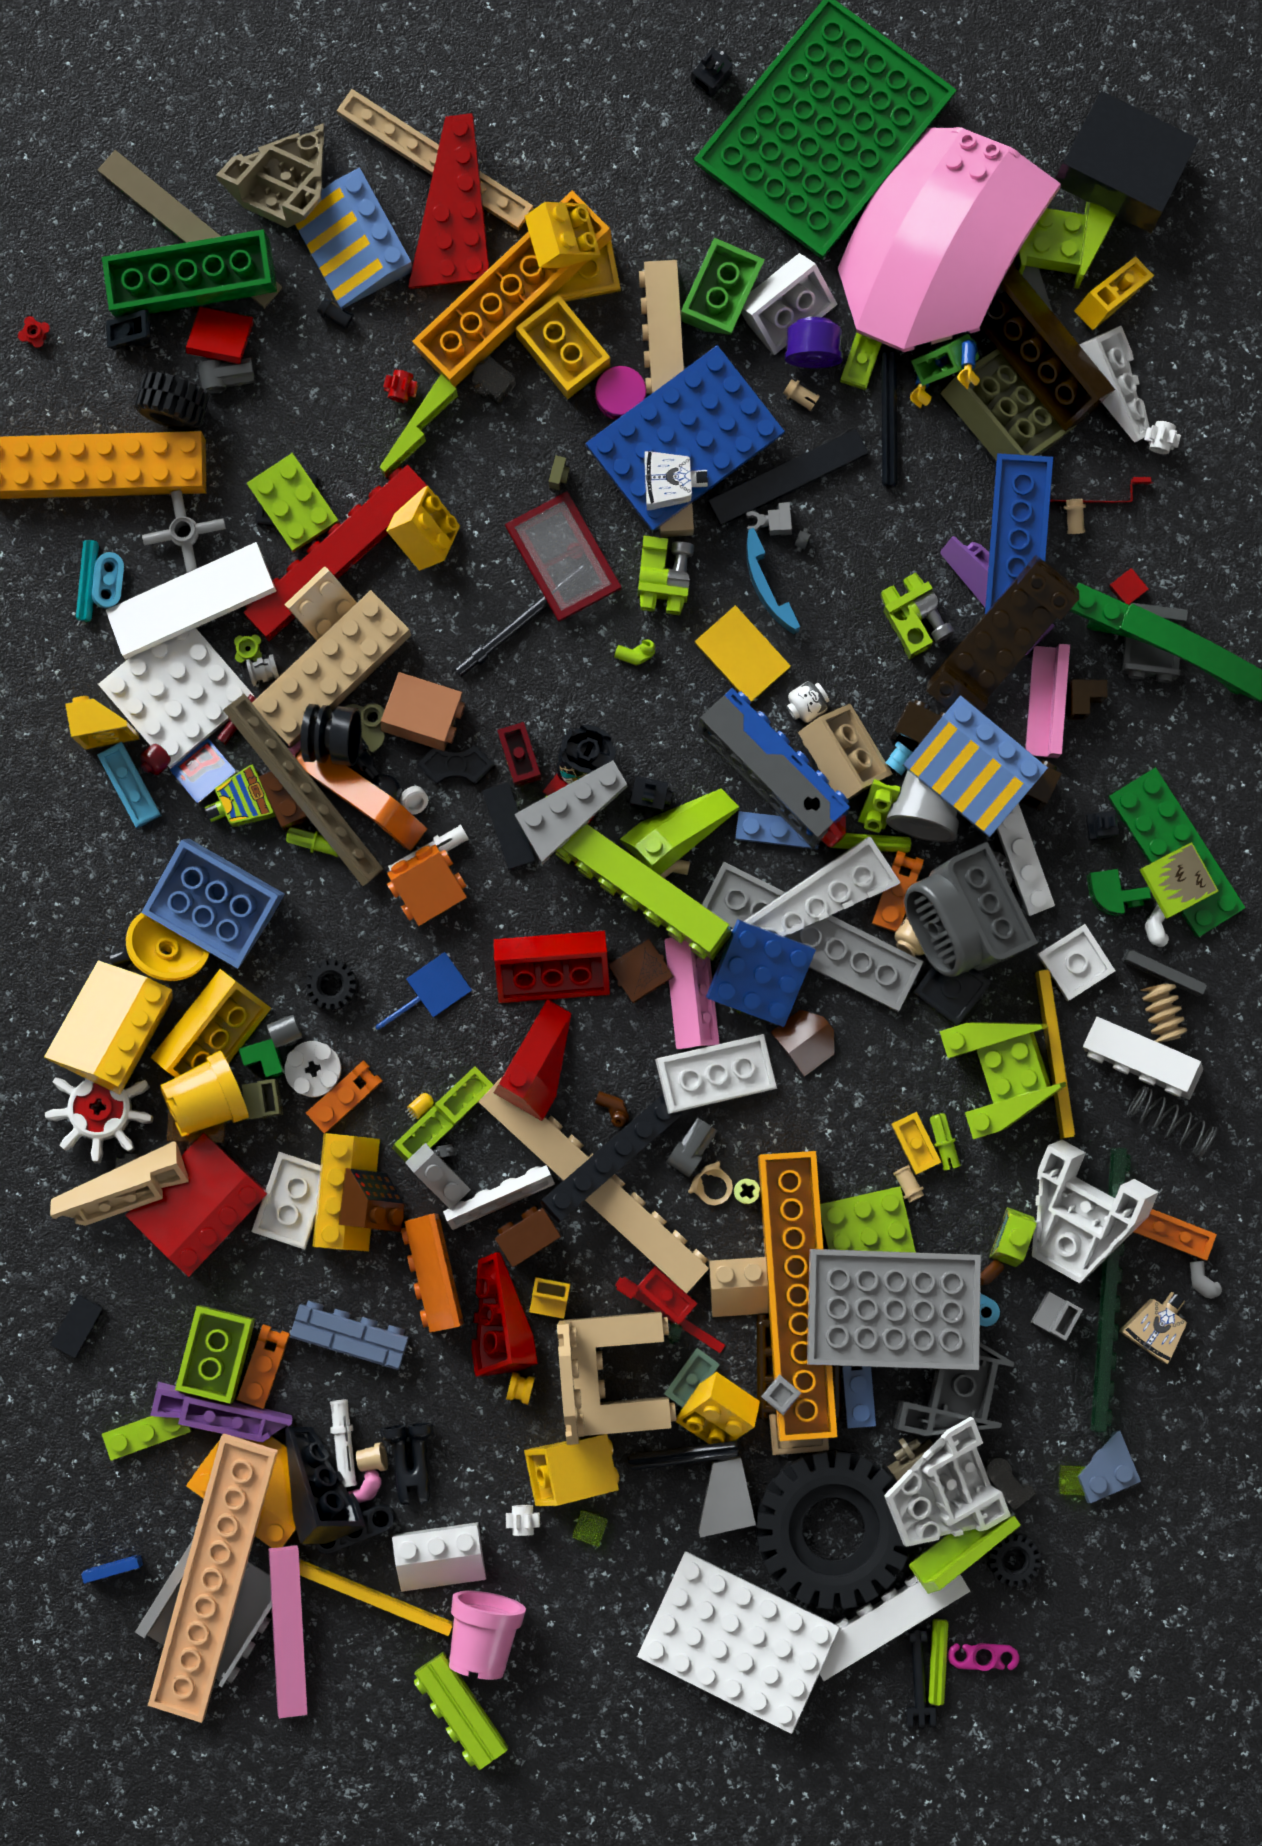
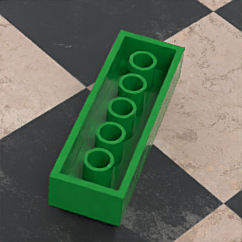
M264 229L102 257L108 308L115 318L141 310H149V314L277 292L270 239Z

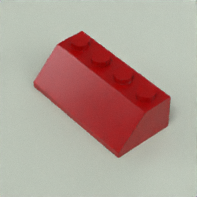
M605 931L493 939L499 1003L610 995Z

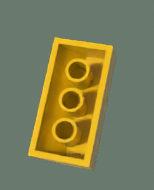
M219 969L150 1058L175 1078L205 1063L208 1056L218 1051L223 1053L229 1064L271 1010V1007Z
M328 1133L323 1135L313 1247L369 1251L371 1229L339 1225L346 1168L377 1172L380 1139Z

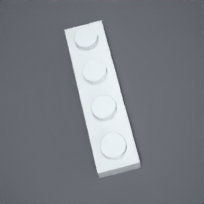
M1018 803L996 830L1026 914L1031 916L1054 907L1055 904Z
M547 1165L534 1167L519 1178H509L492 1190H482L472 1199L465 1202L459 1201L451 1210L447 1209L443 1213L451 1229L454 1230L555 1185Z

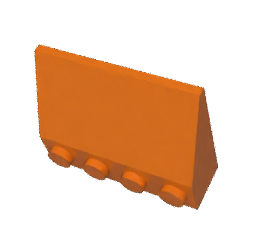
M433 1213L404 1221L405 1228H401L404 1245L410 1244L412 1255L407 1256L410 1271H416L418 1283H414V1290L417 1300L422 1299L424 1310L420 1311L423 1327H429L430 1332L462 1326L464 1320L439 1214Z

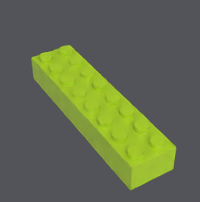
M588 824L579 829L569 838L566 844L555 851V855L567 864L570 861L576 863L575 866L578 868V871L591 880L593 876L597 878L601 884L600 887L613 896L616 892L621 895L620 898L623 900V903L635 912L638 908L641 909L646 916L645 919L658 928L661 924L665 926L671 938L680 944L684 940L688 942L691 951L703 960L706 956L713 960L731 936L732 931L727 922Z

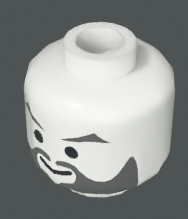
M805 682L789 693L790 704L787 705V709L795 720L800 718L808 723L827 711L829 698L819 683Z

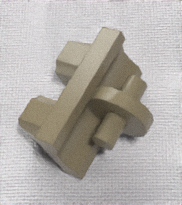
M904 1438L898 1440L902 1448L893 1453L897 1460L887 1466L897 1481L933 1445L930 1439L920 1444L917 1438L908 1444Z

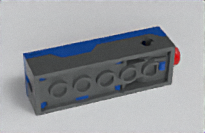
M731 688L700 717L698 733L812 849L822 841L828 847L835 846L846 835V816L850 808L848 799L839 790L835 792L828 785L829 780L821 771L817 770L815 772L808 765L810 762L801 751L795 752L788 745L790 743L789 739L781 731L776 732L769 725L771 722L761 711L756 712L750 706L751 701L743 692L739 691L737 693Z

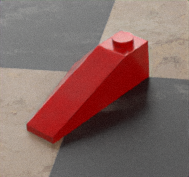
M548 999L546 1000L493 1092L540 1121H543L557 1095L571 1018L569 1011Z
M496 1252L479 1259L476 1281L479 1311L474 1313L473 1321L478 1323L476 1340L472 1339L471 1348L475 1377L520 1371L538 1364L534 1336L501 1253Z

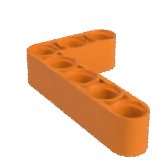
M301 751L296 756L297 761L311 778L369 817L409 851L414 848L427 831V828L390 795L348 766L333 764L330 754L325 763H318L317 760L315 762H304Z

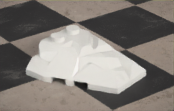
M969 1417L946 1430L884 1495L903 1545L906 1547L939 1540L940 1536L944 1535L960 1536L963 1535V1531L972 1529L978 1531L988 1530L1011 1516L1002 1492L991 1486L978 1453L977 1446L983 1444L974 1418Z

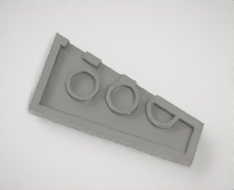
M611 761L516 813L515 818L542 865L558 848L566 844L572 835L579 829H582L596 813L602 811L626 789L627 783L615 762Z

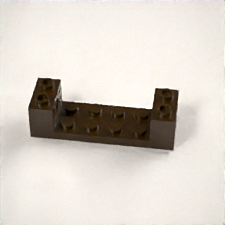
M1035 555L929 679L926 692L947 709L961 695L982 712L988 705V697L1057 618L1062 620L1079 600V589Z

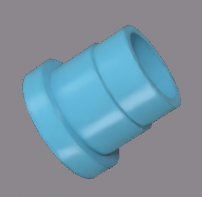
M897 741L895 750L885 763L902 775L906 770L902 765L913 752Z

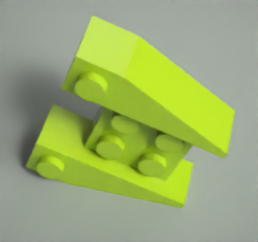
M1087 201L1085 214L1046 208L1014 258L1013 264L1021 274H1023L1025 266L1076 274L1074 288L1078 289L1109 232L1116 215L1102 206Z
M970 1022L939 1031L948 1058L977 1050L993 1104L965 1112L973 1139L1007 1129L1067 1086L1066 1082L1050 1086L1034 1035V1032L1048 1028L1047 1024Z

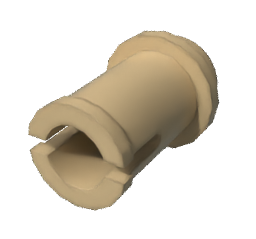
M791 379L783 392L787 396L786 399L789 400L791 398L811 411L815 404L805 398L807 397L816 403L820 396L800 385L799 380L795 382Z
M1083 499L1066 500L1064 509L1067 510V534L1085 532L1083 508H1086V504H1083Z
M910 1165L893 1173L905 1194L903 1198H907L909 1203L924 1196L922 1192L924 1187L919 1186L910 1169Z

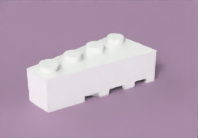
M1096 1017L1083 1045L1084 1050L1088 1052V1058L1099 1063L1105 1060L1113 1064L1112 1068L1124 1074L1133 1073L1139 1076V1080L1154 1086L1156 1084L1165 1088L1166 1092L1177 1097L1182 1096L1190 1100L1203 1072L1201 1061L1099 1017Z

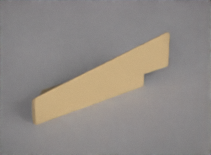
M173 1141L51 1200L50 1216L53 1219H57L60 1216L74 1218L75 1224L86 1226L163 1199V1190L161 1188L189 1182L177 1143Z

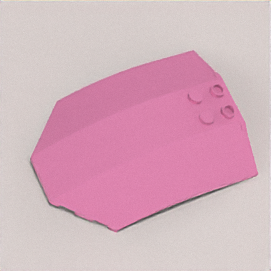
M959 127L927 128L871 197L838 266V272L857 333L902 352L914 350L916 345L930 341L931 344L953 339L952 335L966 331L970 333L980 331L981 323L1005 274L1028 235L1061 188V183L1007 145Z

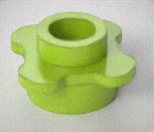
M252 635L251 637L237 636L234 639L237 651L235 659L237 662L243 663L247 659L256 662L257 658L262 657L259 648L261 638L258 635ZM247 646L251 647L250 651H246Z

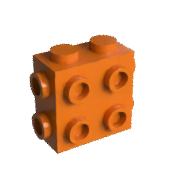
M436 844L431 847L425 846L415 853V857L408 861L402 860L392 866L391 871L388 872L391 882L387 883L395 898L401 896L405 903L401 906L409 921L414 918L418 926L467 898L463 891L467 885L459 872L455 875L449 868L453 864L446 850L440 852Z

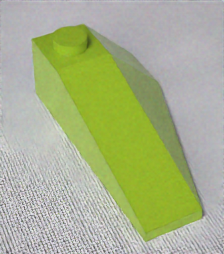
M721 788L640 822L620 839V842L640 862L661 875L736 813L740 807Z

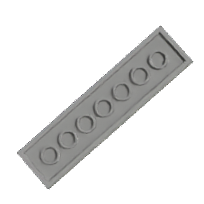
M723 862L702 905L727 922L730 928L733 929L737 919L745 921L786 892ZM832 915L784 936L816 949L809 968L899 1012L924 962Z

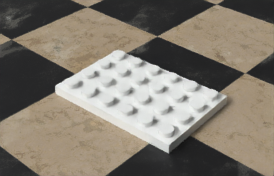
M686 1551L637 1657L792 1734L836 1639L840 1626Z

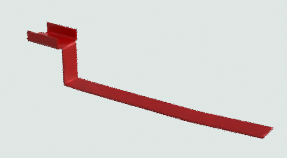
M1133 477L1130 484V501H1083V503H1131L1133 501L1132 484H1153L1154 482H1151V477ZM1050 500V502L1066 503L1064 500Z
M620 1277L615 1284L618 1291L630 1299L632 1297L636 1298L656 1312L661 1311L663 1317H667L669 1321L717 1352L721 1353L724 1349L725 1344L688 1320L684 1319L680 1324H677L638 1289V1285L626 1277Z

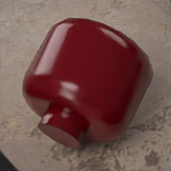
M152 744L140 755L141 767L146 773L150 772L154 775H159L168 768L171 757L161 745Z

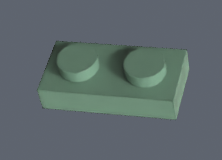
M696 1348L664 1394L683 1408L697 1386L713 1375L720 1364Z

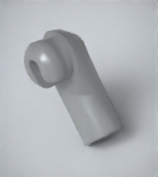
M1204 1261L1190 1262L1193 1288L1205 1298L1212 1299L1218 1297L1222 1292V1287L1220 1283L1213 1282L1205 1276Z

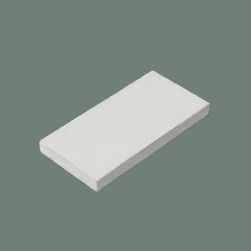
M764 1034L655 1059L668 1114L777 1089Z

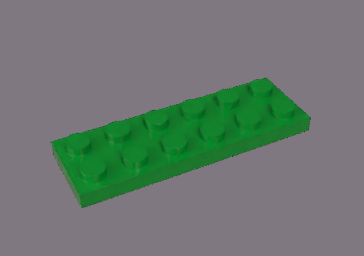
M1156 767L1107 797L1149 864L1191 842L1193 843L1218 889V892L1180 911L1197 938L1245 909L1244 904Z

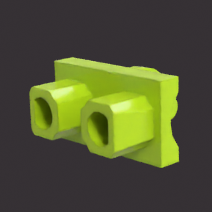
M877 779L873 780L858 818V822L864 823L865 829L879 833L881 829H885L888 812L891 805L898 798L900 786H890Z

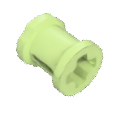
M743 1179L735 1185L734 1195L739 1202L750 1204L759 1197L760 1187L755 1180ZM742 1184L754 1187V1190L751 1192L753 1196L751 1199L747 1196H740Z

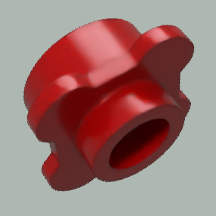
M32 316L26 317L24 319L25 325L22 331L18 333V338L21 342L27 341L35 348H40L44 344L46 333L50 331V327L46 322L40 323L35 321ZM32 330H36V334H32Z

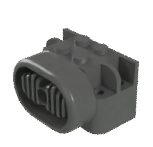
M988 842L954 856L932 870L929 877L912 884L906 891L904 903L908 921L931 965L945 976L956 977L973 968L977 970L990 968L1038 943Z

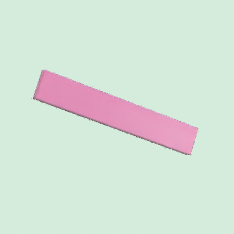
M297 1545L270 1548L269 1567L278 1717L287 1718L307 1715L299 1550Z

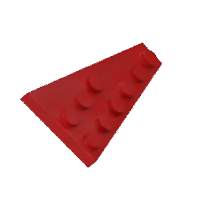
M473 113L445 116L408 286L409 289L473 282L489 269Z

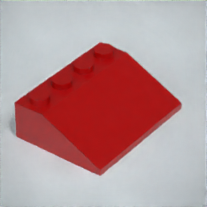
M204 1132L181 1155L189 1182L161 1188L163 1190V1199L134 1208L125 1214L188 1277L267 1195L265 1188Z

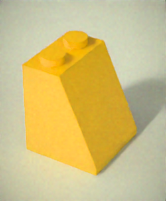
M607 1434L579 1438V1444L567 1445L566 1441L524 1450L535 1506H558L619 1490V1474L614 1467L612 1459L613 1445L610 1439H608Z

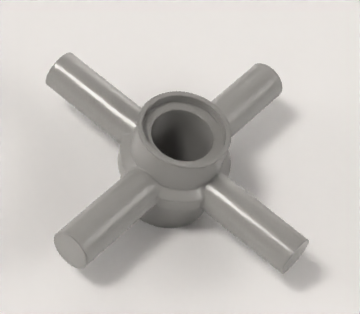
M177 490L171 492L176 519L172 521L169 529L144 534L142 539L144 546L170 540L176 545L181 546L186 572L189 573L197 569L192 545L197 541L199 534L226 529L224 518L196 524L193 519L186 516L182 491ZM181 527H190L191 532L187 537L181 538L177 536L178 530Z

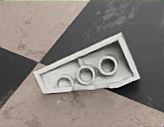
M1118 326L1079 345L1115 388L1102 403L1130 438L1137 442L1145 437L1147 428H1150L1144 402L1138 398L1136 392V385H1139L1138 375H1132L1129 361L1134 360L1132 350L1122 326Z

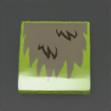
M1192 842L1140 869L1166 919L1218 892Z

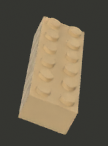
M370 590L252 704L274 732L291 748L300 741L303 715L309 704H318L320 708L322 705H329L333 711L411 636L410 630Z

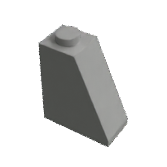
M740 1455L734 1458L712 1461L698 1528L700 1538L756 1525Z

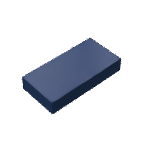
M138 1554L86 1569L81 1574L83 1583L140 1568L143 1565L141 1555Z

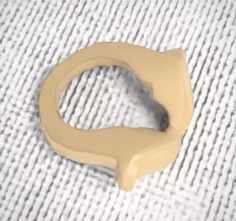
M720 1161L705 1166L701 1173L694 1177L688 1193H696L708 1205H719L730 1197L733 1189L732 1180L720 1168ZM703 1174L712 1175L724 1180L727 1190L722 1198L710 1199L705 1194L701 1179Z

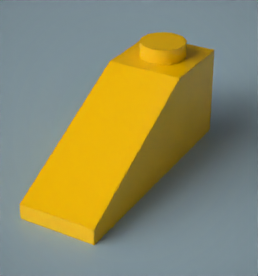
M1135 256L1091 290L1074 312L1094 330L1147 284L1154 275Z

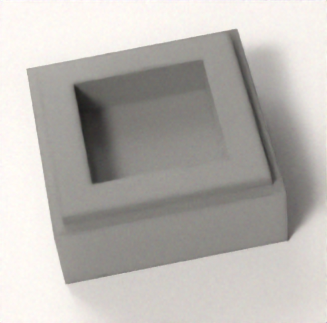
M779 1374L761 1397L784 1415L800 1396L801 1392Z

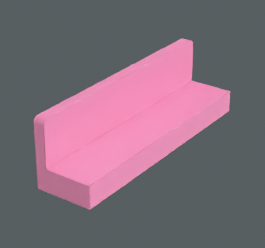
M1058 644L1056 648L1041 646L1033 648L1025 749L1033 756L1059 758L1062 754L1070 645Z
M673 938L665 939L667 967L674 976V978L669 980L676 1048L685 1049L718 1045L719 1034L715 1001L706 997L712 982L710 958L706 956L703 960L691 951L689 943L685 940L680 944Z

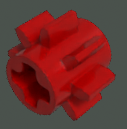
M394 370L393 376L386 375L383 388L384 391L389 392L388 398L399 403H407L409 397L415 398L418 382L413 381L414 375L403 370Z

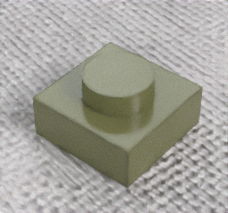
M555 455L549 478V488L560 491L561 484H567L570 467H566L565 457Z

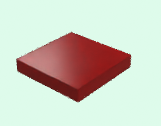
M199 307L186 345V353L240 364L253 326V317Z

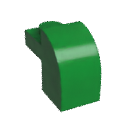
M1118 869L1093 872L1086 876L1090 898L1093 904L1105 914L1121 916L1125 913L1124 904H1127V908L1144 906L1143 901L1151 898L1149 887L1122 891Z

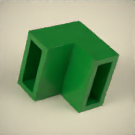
M272 1039L239 1049L243 1065L251 1067L262 1063L266 1078L271 1079L285 1074L279 1048L275 1047Z

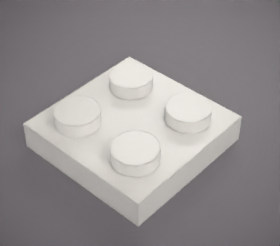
M1085 924L1037 954L1046 970L1050 971V976L1067 1001L1115 972V969Z

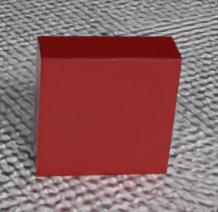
M1132 568L1109 585L1118 599L1128 605L1148 591V587Z

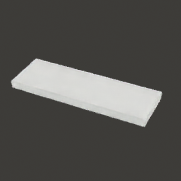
M255 542L107 609L106 612L121 654L125 659H128L276 592V588L260 547Z

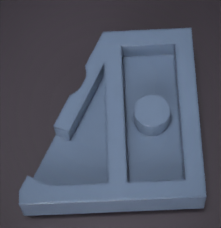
M1120 1430L1114 1431L1110 1435L1111 1438L1094 1454L1091 1462L1076 1476L1087 1503L1095 1502L1141 1482Z

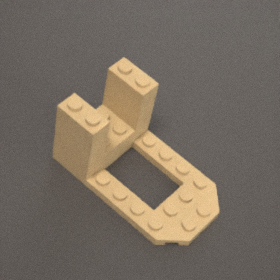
M661 1311L567 1319L558 1322L559 1365L567 1445L579 1444V1438L588 1435L671 1428V1422L676 1421L675 1403H669L667 1396L600 1402V1399L606 1398L605 1382L598 1378V1370H603L602 1351L596 1352V1347L664 1342V1335H669L668 1318L662 1317Z

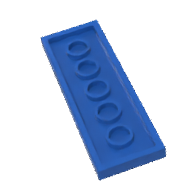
M997 453L985 614L1035 555L1045 562L1053 457Z

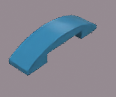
M749 529L746 557L749 575L755 592L769 614L787 631L796 634L799 632L800 625L789 602L778 606L757 562L764 558L765 550L755 529Z

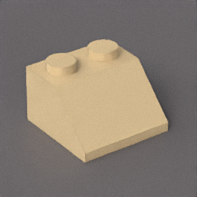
M766 1257L708 1261L712 1317L769 1313Z

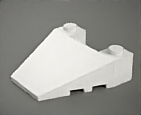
M1060 1140L1048 1145L1038 1169L1037 1179L1040 1181L1039 1195H1036L1038 1209L1037 1224L1033 1233L1032 1257L1074 1281L1082 1283L1149 1217L1159 1192L1133 1179L1120 1186L1116 1198L1111 1197L1076 1177L1086 1152L1064 1140Z

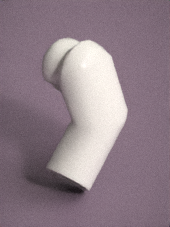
M1157 904L1145 923V930L1149 941L1153 945L1164 947L1168 943L1169 937L1162 925L1165 916Z

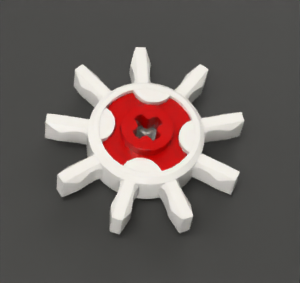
M55 1077L53 1080L54 1085L60 1091L70 1095L67 1108L52 1109L45 1112V1118L50 1121L70 1119L74 1128L63 1138L60 1144L65 1151L72 1148L80 1137L85 1136L93 1141L91 1149L92 1161L101 1163L104 1140L116 1137L121 1147L132 1153L135 1150L134 1145L123 1131L129 1121H137L142 1124L153 1123L154 1118L146 1112L133 1111L131 1104L133 1097L144 1093L150 1088L146 1080L123 1089L121 1095L86 1078L77 1087L71 1086L60 1078ZM100 1103H102L106 1109L101 1110L98 1115L94 1111V1107H99Z

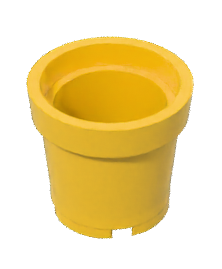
M221 1051L208 1056L205 1063L160 1085L167 1107L174 1120L177 1121L175 1125L182 1137L230 1120L235 1123L249 1118L238 1084Z

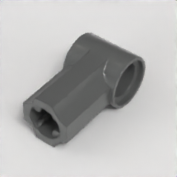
M251 358L242 359L240 364L222 362L221 360H207L198 364L201 387L209 394L225 391L227 387L255 383Z
M294 1014L267 1024L268 1031L276 1048L283 1045L293 1046L298 1043V1039L303 1038Z
M697 1118L682 1142L679 1141L666 1163L689 1178L703 1157L701 1155L715 1137L717 1130Z

